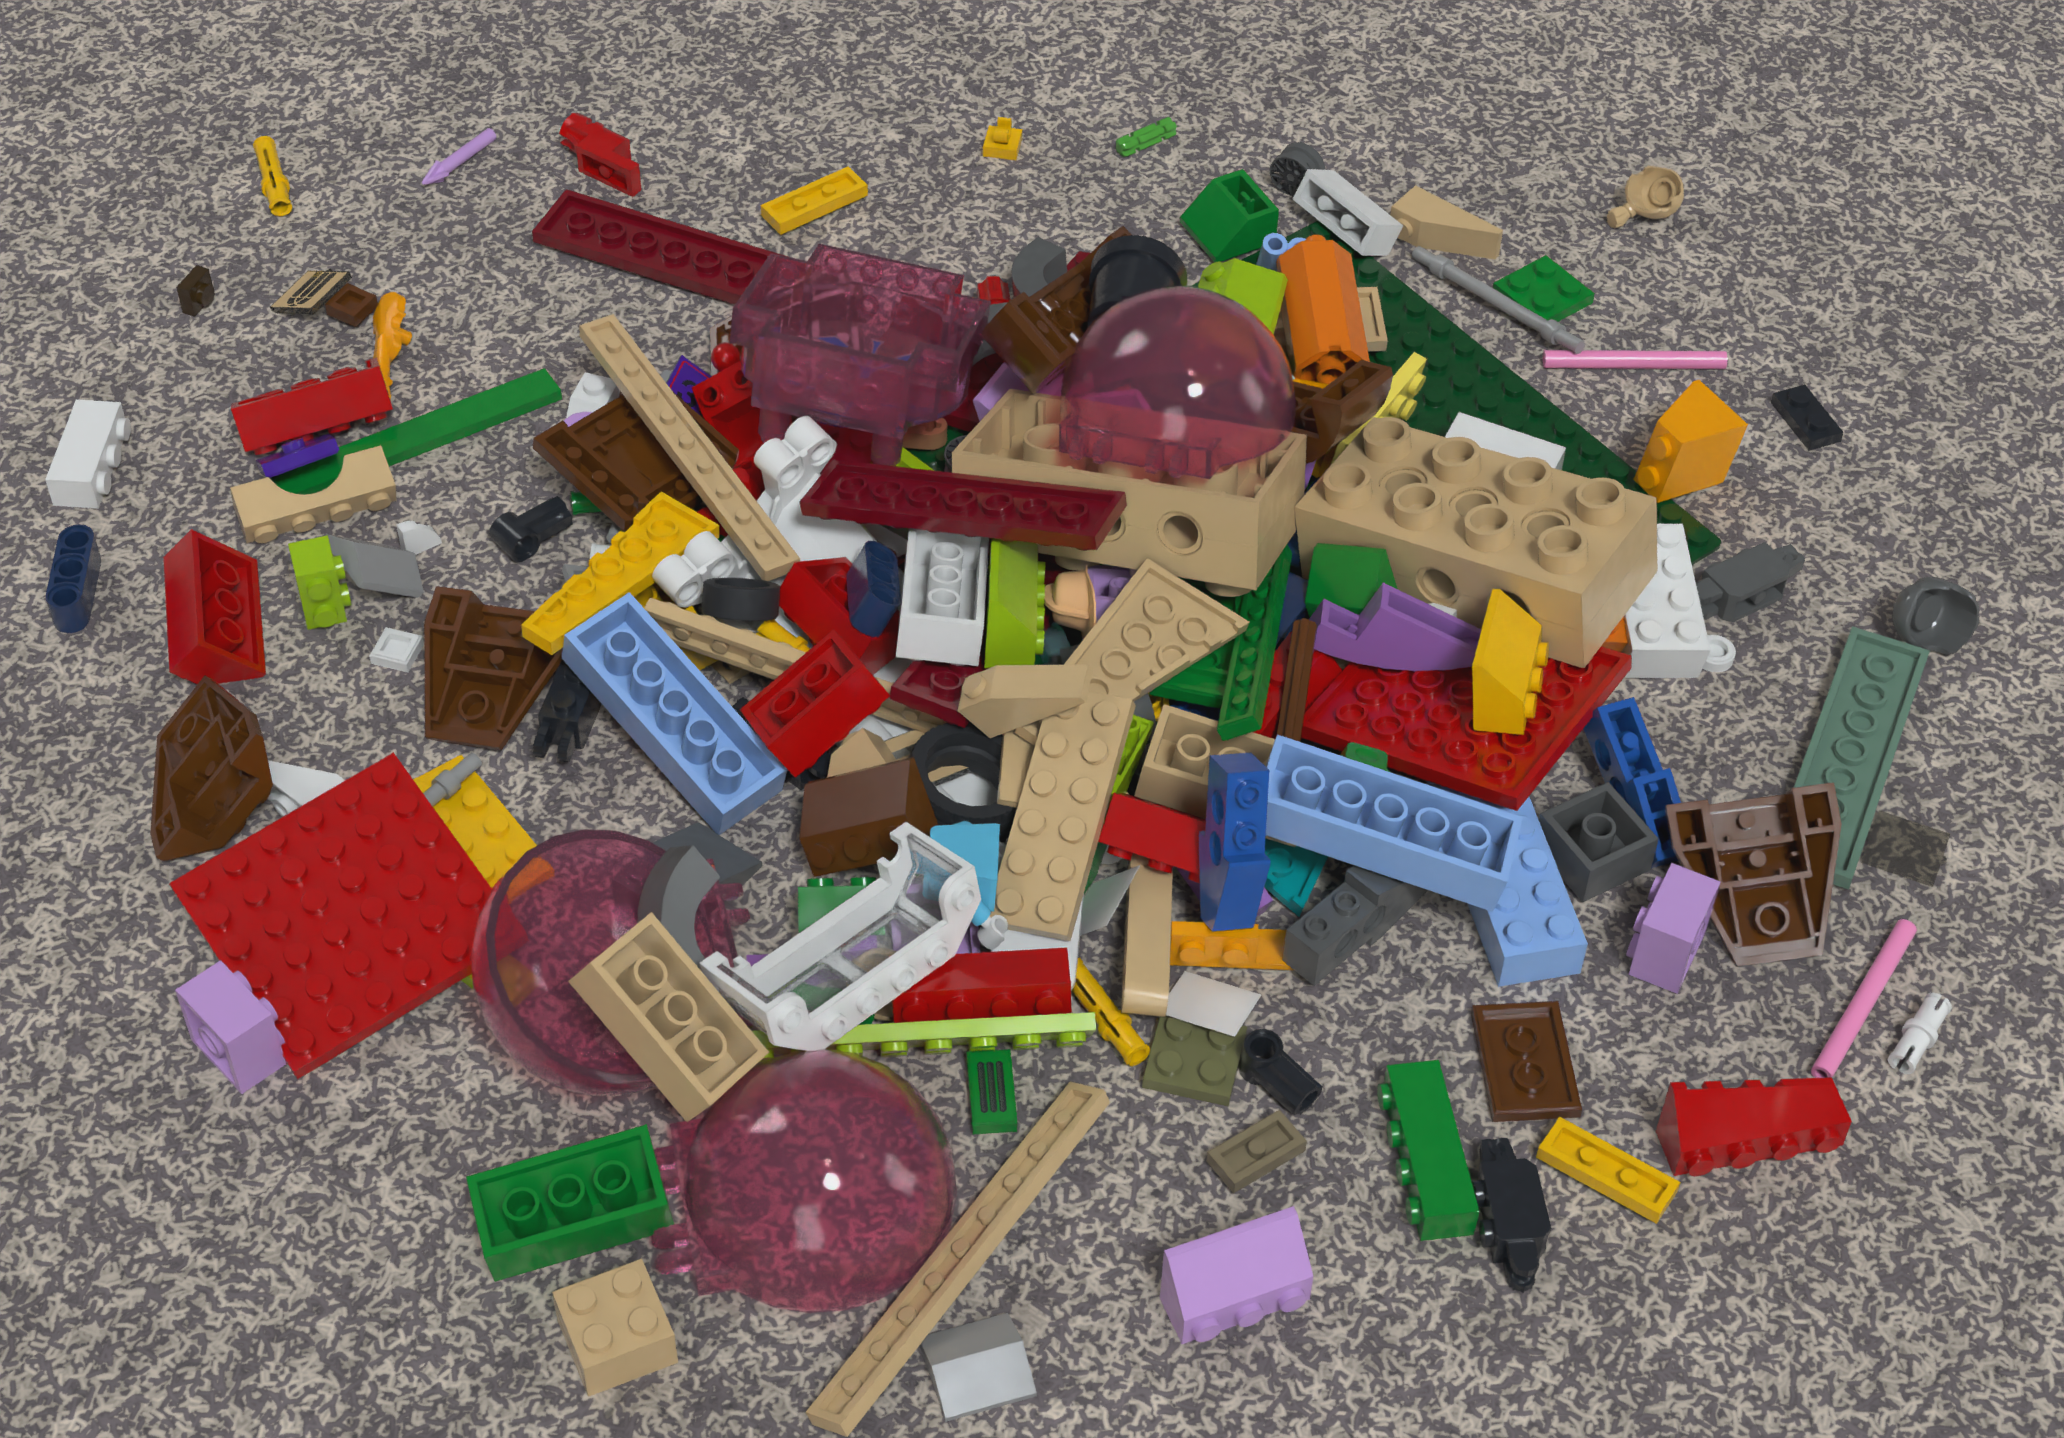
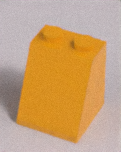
M1695 380L1657 421L1633 480L1650 496L1656 497L1657 503L1718 485L1725 480L1748 424L1700 380Z

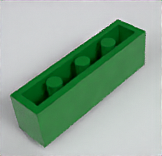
M1439 1060L1387 1065L1384 1082L1377 1086V1097L1380 1109L1388 1110L1390 1121H1387L1386 1125L1387 1139L1390 1148L1397 1147L1400 1159L1396 1160V1174L1399 1185L1407 1186L1409 1197L1406 1198L1405 1205L1409 1224L1417 1226L1420 1241L1474 1235L1479 1208Z

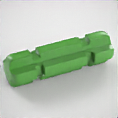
M1165 117L1156 122L1157 125L1152 123L1131 132V136L1126 134L1118 138L1115 149L1122 157H1128L1136 153L1135 149L1142 151L1162 142L1161 138L1167 140L1175 136L1177 125L1170 117Z

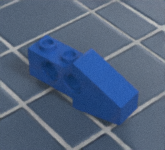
M1632 697L1597 707L1593 711V717L1583 729L1604 782H1609L1659 838L1651 869L1679 861L1671 846L1665 805L1681 803L1671 769L1663 770L1635 698Z
M1251 752L1210 755L1206 830L1199 831L1201 919L1212 931L1254 927L1271 864V859L1265 854L1270 770Z

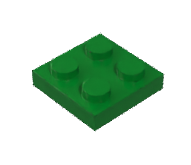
M1547 255L1493 283V288L1546 320L1553 319L1557 322L1592 304L1595 295L1594 292Z

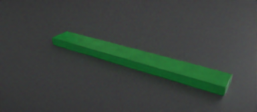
M543 368L340 446L336 454L276 475L270 479L278 487L290 493L303 495L317 493L329 487L338 478L345 455L381 445L390 467L562 400L561 389L547 370Z
M1288 544L1257 590H1251L1243 595L1239 616L1250 623L1247 630L1234 639L1217 726V732L1222 741L1262 728L1292 552Z

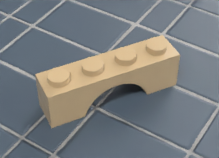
M381 445L345 455L338 478L329 487L317 493L306 495L290 493L278 487L269 477L230 488L233 506L246 543L254 541L257 543H267L276 539L278 534L292 530L295 532H305L314 528L317 523L327 520L334 522L344 521L353 516L355 512L366 509L379 511L388 507L391 502L397 501L396 484Z

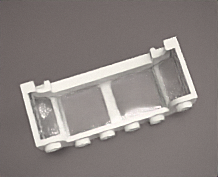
M905 822L890 832L891 840L898 844V852L891 861L884 857L877 860L880 878L754 965L751 966L747 960L739 955L733 959L735 967L732 968L729 965L728 959L716 951L699 963L701 971L734 1011L768 1035L769 1042L774 1046L819 1053L956 955L981 901L975 866Z

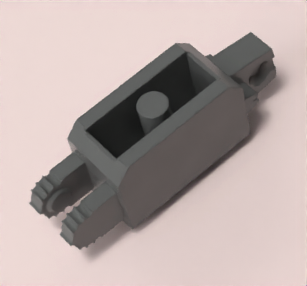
M1763 542L1753 548H1745L1737 555L1725 561L1711 564L1704 570L1702 580L1696 584L1703 618L1707 620L1718 615L1724 621L1735 622L1781 600L1787 579L1802 570L1805 561L1804 556L1798 553L1791 544L1772 549L1766 542Z

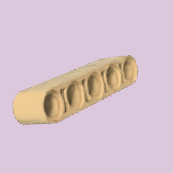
M1133 853L1132 859L1129 860L1128 869L1138 865L1140 867L1126 892L1121 1013L1166 1017L1170 977L1173 870L1172 873H1167L1147 866L1149 858Z

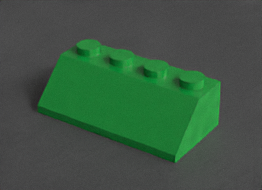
M647 1124L466 1177L484 1259L495 1282L676 1229Z

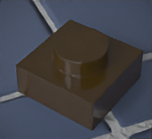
M196 265L176 287L182 313L193 317L205 306H208L215 296L209 269Z

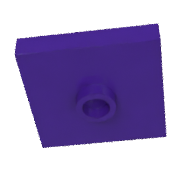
M329 434L304 442L303 438H299L281 445L282 451L255 461L260 473L265 477L271 478L336 454L339 451V447L335 438Z

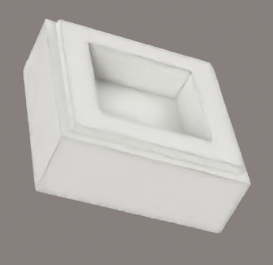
M386 627L370 654L371 664L409 672L424 645L423 636Z

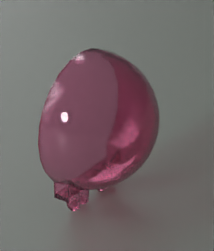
M1164 286L1131 295L1113 305L1090 324L1074 348L1075 353L1068 359L1061 383L1059 452L1068 453L1070 458L1080 460L1082 457H1090L1097 464H1105L1107 461L1145 467V472L1156 474L1159 470L1167 471L1170 474L1169 476L1174 478L1189 475L1211 479L1220 467L1258 457L1275 449L1289 437L1295 424L1296 400L1292 373L1287 357L1275 336L1260 318L1248 308L1226 295L1192 286Z
M583 829L553 836L525 852L493 886L477 919L471 951V970L474 994L485 1024L501 1048L525 1071L554 1087L588 1096H625L657 1087L568 982L637 924L639 901L646 879L655 864L666 852L650 841L613 830ZM706 859L716 871L713 859ZM717 880L698 906L694 923L695 937L698 947L705 958L718 951L728 959L730 967L733 968L735 967L733 959L738 955L730 926L743 925L750 921V914L746 908L726 910L724 901H732L743 896L742 884H719ZM731 1006L750 1029L756 1025L753 1013L750 1010Z
M832 1049L799 1050L768 1059L750 1069L709 1107L703 1118L688 1122L671 1123L670 1130L673 1146L656 1148L654 1150L666 1194L681 1193L686 1222L669 1225L668 1227L663 1226L658 1228V1230H654L651 1236L652 1245L661 1250L690 1246L671 1252H662L661 1255H658L657 1260H655L656 1270L665 1275L694 1270L699 1296L735 1290L771 1307L805 1313L845 1311L878 1301L908 1284L948 1235L957 1202L954 1154L937 1113L913 1084L887 1065L857 1053Z

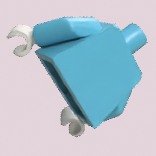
M961 821L953 825L934 826L930 829V838L975 866L981 901L971 922L975 926H982L978 930L977 935L981 944L988 949L997 948L1004 941L1003 934L1008 929V922L1003 916L995 915L990 917L991 911L994 912L998 872L1006 848L1004 843L999 842L1000 824H972L968 821ZM922 851L924 864L919 875H927L925 896L929 900L939 901V893L944 882L955 872Z

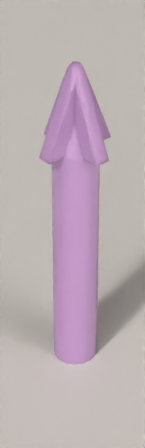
M487 128L443 161L436 160L424 177L422 184L427 185L445 181L444 177L449 176L450 172L496 140L495 132Z

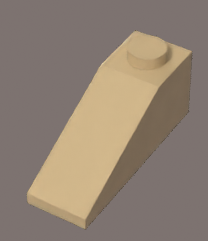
M1416 185L1391 206L1390 215L1403 225L1397 237L1400 240L1425 249L1488 259H1496L1499 256L1503 234L1502 229Z
M1088 664L996 665L965 678L958 712L989 738H993L1086 703L1093 668Z

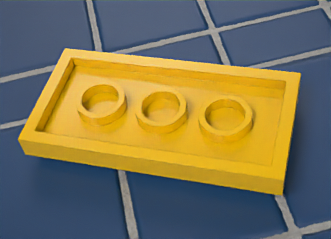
M459 755L413 780L424 793L432 786V780L444 770L450 771L464 757ZM476 771L461 782V789L449 799H441L433 806L497 896L549 868L546 855Z

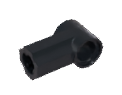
M556 496L519 516L513 512H506L500 515L492 523L489 535L514 561L523 562L538 551L540 542L573 525L572 515L567 509L565 502L559 496Z
M1256 1029L1246 1036L1239 1064L1240 1075L1250 1084L1262 1085L1293 1115H1301L1319 1097L1323 1086L1283 1051V1042L1278 1034L1267 1029ZM1256 1056H1262V1057H1265L1266 1059H1260V1058H1257Z

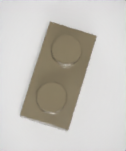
M1279 1109L1208 1151L1206 1162L1234 1194L1306 1151L1307 1140Z

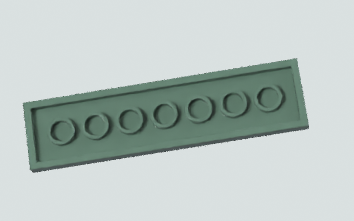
M1853 626L1794 785L1795 788L1834 782L1842 825L1833 885L1848 890L1930 650Z

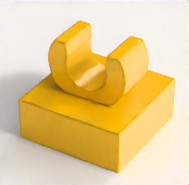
M998 117L997 126L989 125L983 144V156L1017 160L1023 129L1012 128V118Z

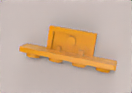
M1171 922L1170 965L1294 970L1283 961L1286 930L1258 929V924H1254L1253 928L1212 931L1205 922Z

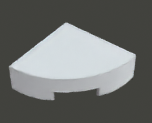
M405 521L396 524L401 549L413 552L415 555L442 543L438 534L429 525L416 524L415 521Z

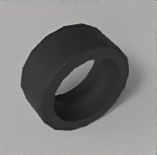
M712 578L703 582L702 613L705 615L737 621H768L779 616L780 586L776 583L747 578Z

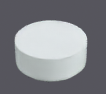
M1707 635L1711 651L1702 669L1710 672L1728 670L1732 666L1736 654L1734 645L1725 637Z

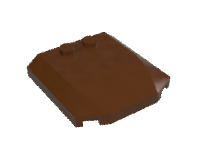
M621 391L618 398L568 427L564 421H561L533 438L532 448L623 531H627L633 525V518L661 492L691 509L703 502ZM676 395L728 465L733 469L738 460L739 449Z

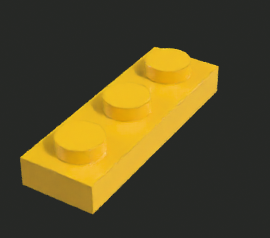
M847 166L762 204L761 216L782 235L868 196V185Z
M1561 1117L1558 1118L1538 1147L1536 1158L1656 1224L1675 1197L1680 1186L1678 1180Z

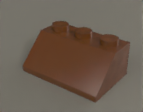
M914 757L822 778L805 784L799 839L814 877L876 864L877 860L881 857L892 860L898 852V844L891 840L890 832L905 822L930 837V829L938 826V822Z

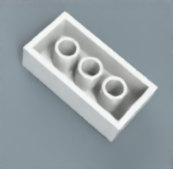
M1657 524L1658 571L1624 615L1628 644L1622 653L1632 656V668L1624 678H1698L1711 650L1683 524Z
M909 528L896 657L908 658L912 661L945 662L956 666L979 665L985 616L988 537H967L963 534L946 532L931 533L927 530Z

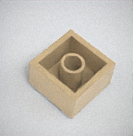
M642 1259L552 1292L557 1321L588 1397L678 1363L674 1332Z

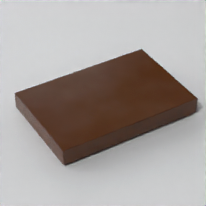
M1559 1002L1472 1005L1471 1017L1492 1122L1558 1119L1559 1117L1580 1118L1582 1106Z

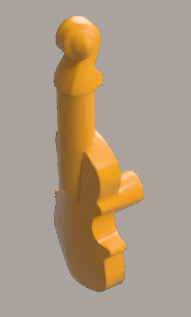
M389 292L383 295L373 315V334H375L373 358H378L390 400L391 393L389 387L393 384V380L390 379V363L400 352L402 344L408 345L412 339L411 332L400 328L401 321L406 315L404 313L406 299L396 292Z

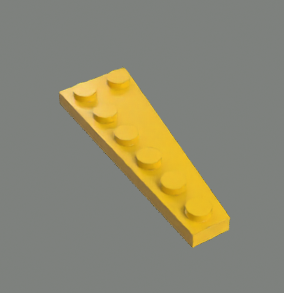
M659 493L633 518V525L626 532L619 531L611 539V546L604 553L597 552L589 560V567L582 574H574L562 585L558 592H555L521 624L522 637L550 655H553L563 648L564 635L627 593L630 592L635 597L654 584L655 581L652 578V574L656 566L667 556L678 554L681 557L687 544L697 534L710 531L718 539L719 525L665 493Z

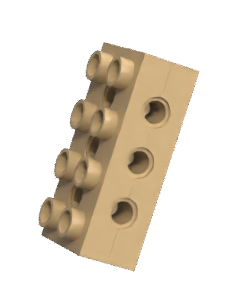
M1009 389L952 452V473L1125 492L1127 506L1098 550L1081 551L1071 547L1041 546L1036 543L1038 545V553L1054 555L1055 562L1065 569L1085 570V565L1090 567L1106 564L1129 568L1131 577L1148 558L1177 577L1204 581L1206 589L1213 594L1235 597L1247 594L1251 590H1257L1297 530L1294 507L1304 496L1307 435ZM989 538L988 555H989V550H990V538Z
M1373 417L1294 507L1303 578L1309 580L1313 550L1317 543L1386 549L1398 590L1427 604L1436 603L1456 609L1458 619L1482 630L1492 589H1501L1542 625V642L1549 643V658L1581 668L1586 667L1658 571L1656 497L1625 489L1621 483L1614 479H1590L1552 468L1546 461L1540 458H1516L1481 448L1475 441L1469 438H1446L1411 428L1405 421L1394 417Z

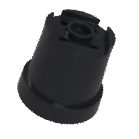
M1139 235L1118 237L1100 247L1092 260L1089 278L1092 297L1087 333L1094 347L1104 355L1112 358L1115 357V354L1127 356L1126 361L1141 360L1156 351L1168 319L1180 305L1187 287L1186 268L1181 258L1173 249L1156 239Z

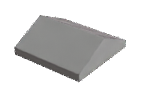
M326 534L328 535L332 553L334 556L341 555L344 569L359 588L417 598L421 597L424 593L415 553L385 544Z
M1008 1313L928 1334L920 1344L945 1422L1037 1396L1023 1340Z

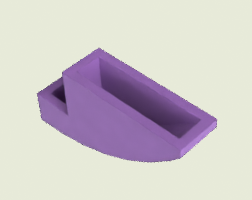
M1382 583L1360 615L1323 599L1309 619L1317 624L1315 650L1357 664L1396 670L1433 671L1472 667L1481 634V629L1385 583Z

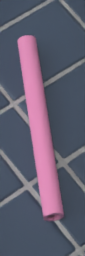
M1544 350L1542 361L1544 368L1726 369L1727 352L1583 350L1581 353L1576 354L1571 350Z
M1900 919L1895 924L1811 1068L1813 1077L1829 1078L1834 1076L1917 932L1916 926L1911 921Z

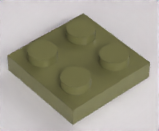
M1167 1015L1166 1017H1160L1143 1076L1142 1088L1229 1106L1244 1041L1247 1036V1026H1241L1234 1037Z

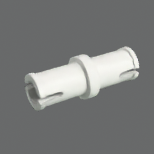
M1928 993L1925 996L1924 1002L1914 1018H1910L1905 1022L1902 1028L1903 1036L1888 1057V1063L1892 1068H1895L1900 1059L1905 1057V1061L1899 1071L1906 1075L1914 1073L1916 1065L1925 1050L1930 1049L1938 1039L1937 1031L1952 1009V1005L1947 998L1935 1010L1934 1008L1942 995Z

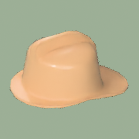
M1085 565V570L1059 573L1055 583L1045 586L1044 597L1045 605L1052 611L1053 621L1059 625L1079 630L1083 639L1096 624L1095 592L1088 574V565Z

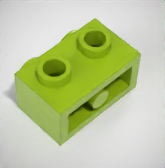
M328 535L288 543L307 629L326 628L334 624L347 622L344 607L352 605L347 582L339 584L338 581L345 579L346 575L341 555H332Z

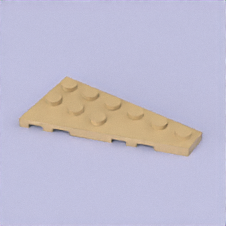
M1147 558L1064 665L1088 664L1093 668L1089 692L1131 698L1133 701H1136L1245 632L1250 622ZM1043 719L1019 727L1015 730V733L1035 746Z

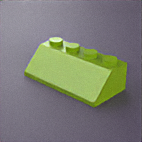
M1236 258L1224 263H1212L1202 271L1178 355L1200 389L1267 362L1288 282L1285 274Z
M990 538L984 668H991L996 665H1034L1035 655H1043L1045 634V562L1038 561V545L1036 543L1006 542L1001 539Z

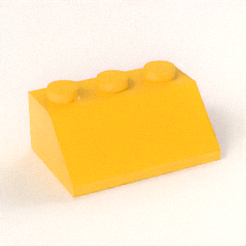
M1492 589L1472 664L1473 729L1477 731L1524 735L1527 718H1535L1537 694L1533 693L1541 692L1543 668H1540V666H1547L1549 643L1542 642V625L1501 589Z

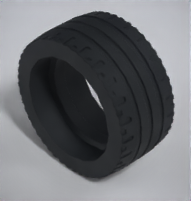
M971 722L965 728L955 724L944 723L935 728L933 727L917 741L909 758L914 757L938 825H953L961 821H968L972 824L996 823L1000 824L999 842H1005L1009 838L1017 808L997 804V802L983 806H969L954 802L940 793L928 777L929 772L938 768L960 765L968 767L964 770L976 772L989 780L998 790L1003 734L989 738Z

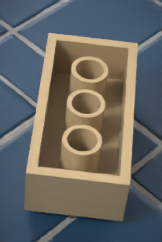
M1164 704L1134 796L1206 819L1210 755L1251 752L1261 763L1266 765L1275 739L1251 732L1222 741L1217 732L1218 721ZM1266 836V837H1265V838H1267V839H1270V840H1273V841H1276V842H1279V843H1282V844H1285V845H1289V846H1292V847H1296V845H1293V844H1290V843H1287V842H1284V841H1281V840H1278V839H1275V838H1272V837H1269V836Z
M652 912L568 981L686 1122L711 1106L769 1053Z

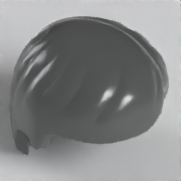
M1923 577L1915 581L1914 584L1904 588L1897 596L1892 612L1893 625L1898 636L1908 644L1930 651L1953 654L1970 640L1977 629L1980 621L1979 604L1972 593L1951 581L1938 577Z

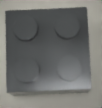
M1609 782L1540 813L1539 822L1561 878L1582 902L1651 870L1659 838Z

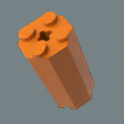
M1321 235L1309 236L1305 241L1299 242L1281 254L1276 260L1277 272L1285 274L1288 279L1281 305V313L1291 374L1295 379L1330 384L1360 360L1370 362L1351 254L1333 240H1326Z

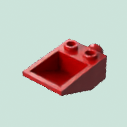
M724 342L716 345L711 353V362L720 372L693 386L692 391L703 418L739 449L736 466L740 461L755 454L768 440L779 438L782 441L785 438L787 429L792 424V418L785 387L765 386L761 388L757 379V373L781 379L774 360L754 353L741 360L739 349L731 343Z

